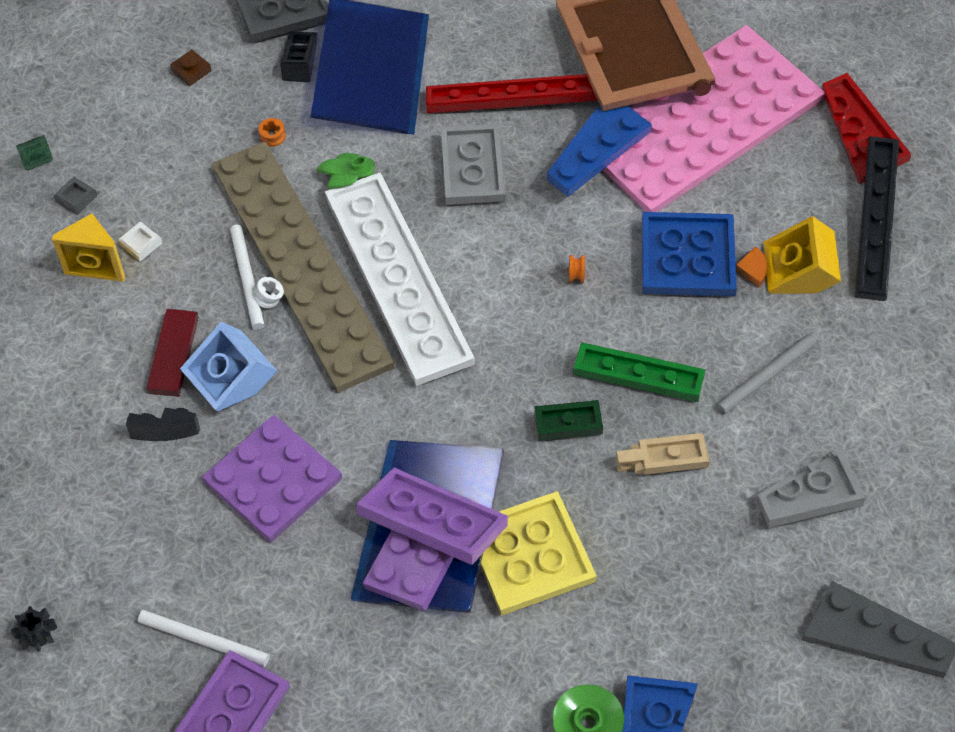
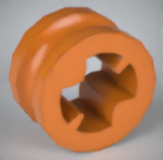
M268 118L259 124L258 130L261 142H266L270 147L278 146L284 142L286 134L281 120ZM269 130H276L275 134L269 135Z
M569 255V282L573 283V280L578 279L580 283H584L585 255H581L580 258Z

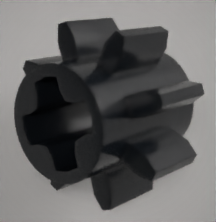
M29 606L28 610L21 615H15L18 627L11 629V633L15 639H19L18 643L23 650L27 649L30 645L39 652L41 651V646L47 642H54L50 631L58 627L54 619H49L50 614L46 608L39 612Z

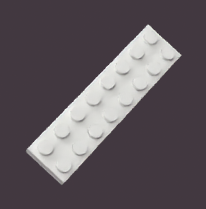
M381 173L357 180L349 186L325 191L326 201L415 385L419 386L475 365V358Z

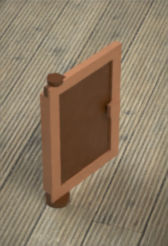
M556 0L558 13L602 111L693 90L697 96H704L710 92L711 85H715V77L675 0Z

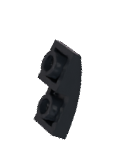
M164 408L161 418H157L149 413H142L141 415L129 413L126 421L130 438L141 441L178 440L197 435L200 431L196 413L185 408Z

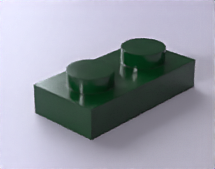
M599 400L534 406L538 441L603 434Z

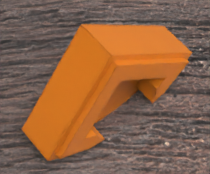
M755 246L736 264V272L758 288L765 280L767 261L761 250Z

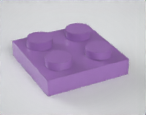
M391 530L363 585L366 590L426 612L454 557Z

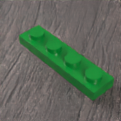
M581 342L573 375L699 402L706 369Z

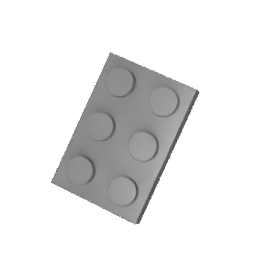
M499 124L441 127L446 205L505 202Z

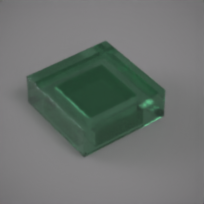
M44 135L16 145L21 162L27 171L53 160Z

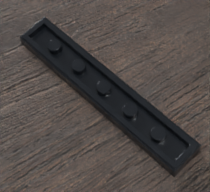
M869 136L867 141L855 283L856 298L886 301L899 149V140Z

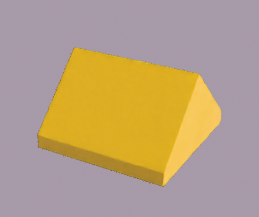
M92 213L53 234L52 242L65 275L124 282L125 274L115 242Z

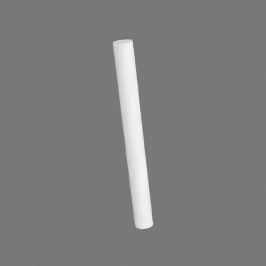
M233 225L230 228L252 329L264 328L261 308L252 296L253 289L256 286L243 230L240 225Z
M142 610L138 617V623L225 654L231 650L262 667H266L270 657L268 653L146 610Z

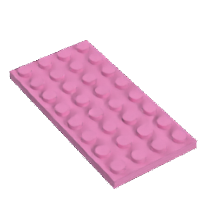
M746 25L703 53L715 77V85H711V90L708 94L697 96L693 90L628 105L652 124L651 132L604 168L603 171L645 212H658L822 102L825 92Z

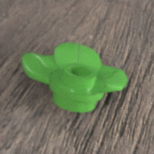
M342 153L337 156V159H329L322 162L316 170L318 173L332 175L327 186L328 189L352 185L357 180L374 175L375 163L372 159L365 156H359L355 153Z

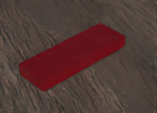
M166 309L146 388L148 394L180 397L185 376L180 368L190 356L199 318L197 311Z

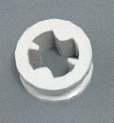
M261 278L253 289V299L261 307L273 308L283 296V286L274 278Z

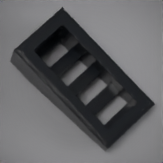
M289 32L280 63L283 81L310 82L318 39L317 33Z

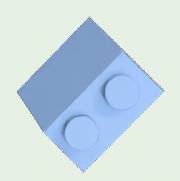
M220 322L180 368L217 411H221L256 395L277 372L276 368L241 330L224 322Z

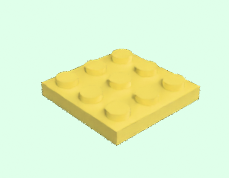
M558 491L499 511L508 515V526L477 559L501 616L595 583L597 575Z

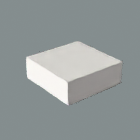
M141 221L118 239L119 245L139 261L143 260L162 244L161 237Z

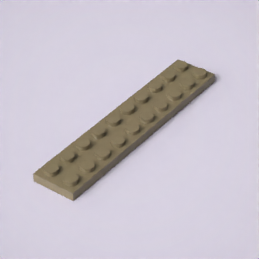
M262 142L212 162V169L269 272L283 286V297L336 392H342L394 369L393 359L267 143Z

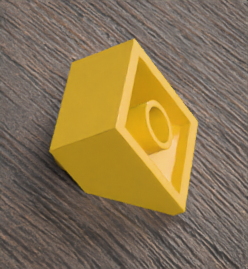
M814 216L763 241L764 256L767 261L766 275L769 293H819L841 282L835 231Z

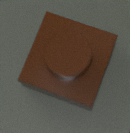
M192 49L170 64L171 71L189 86L211 72L210 64Z

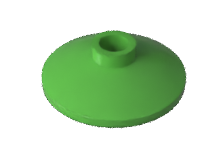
M579 685L569 689L558 699L553 710V727L555 732H622L624 712L619 700L607 689L597 685ZM585 719H591L595 725L592 728H585L581 723Z

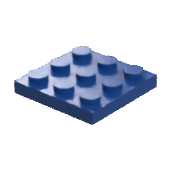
M642 212V294L736 296L734 214Z

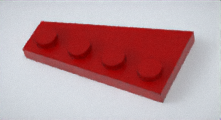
M848 73L822 84V90L825 92L824 99L859 184L864 182L869 136L899 140L897 167L910 161L911 152Z

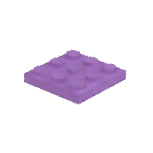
M275 415L271 416L202 476L203 482L270 543L342 479V473Z

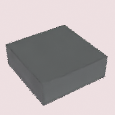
M73 177L53 196L57 203L78 215L97 197V192L81 180Z

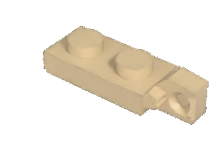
M702 433L639 440L638 444L631 445V450L617 451L615 457L617 472L635 470L636 474L644 473V475L708 468L710 463Z

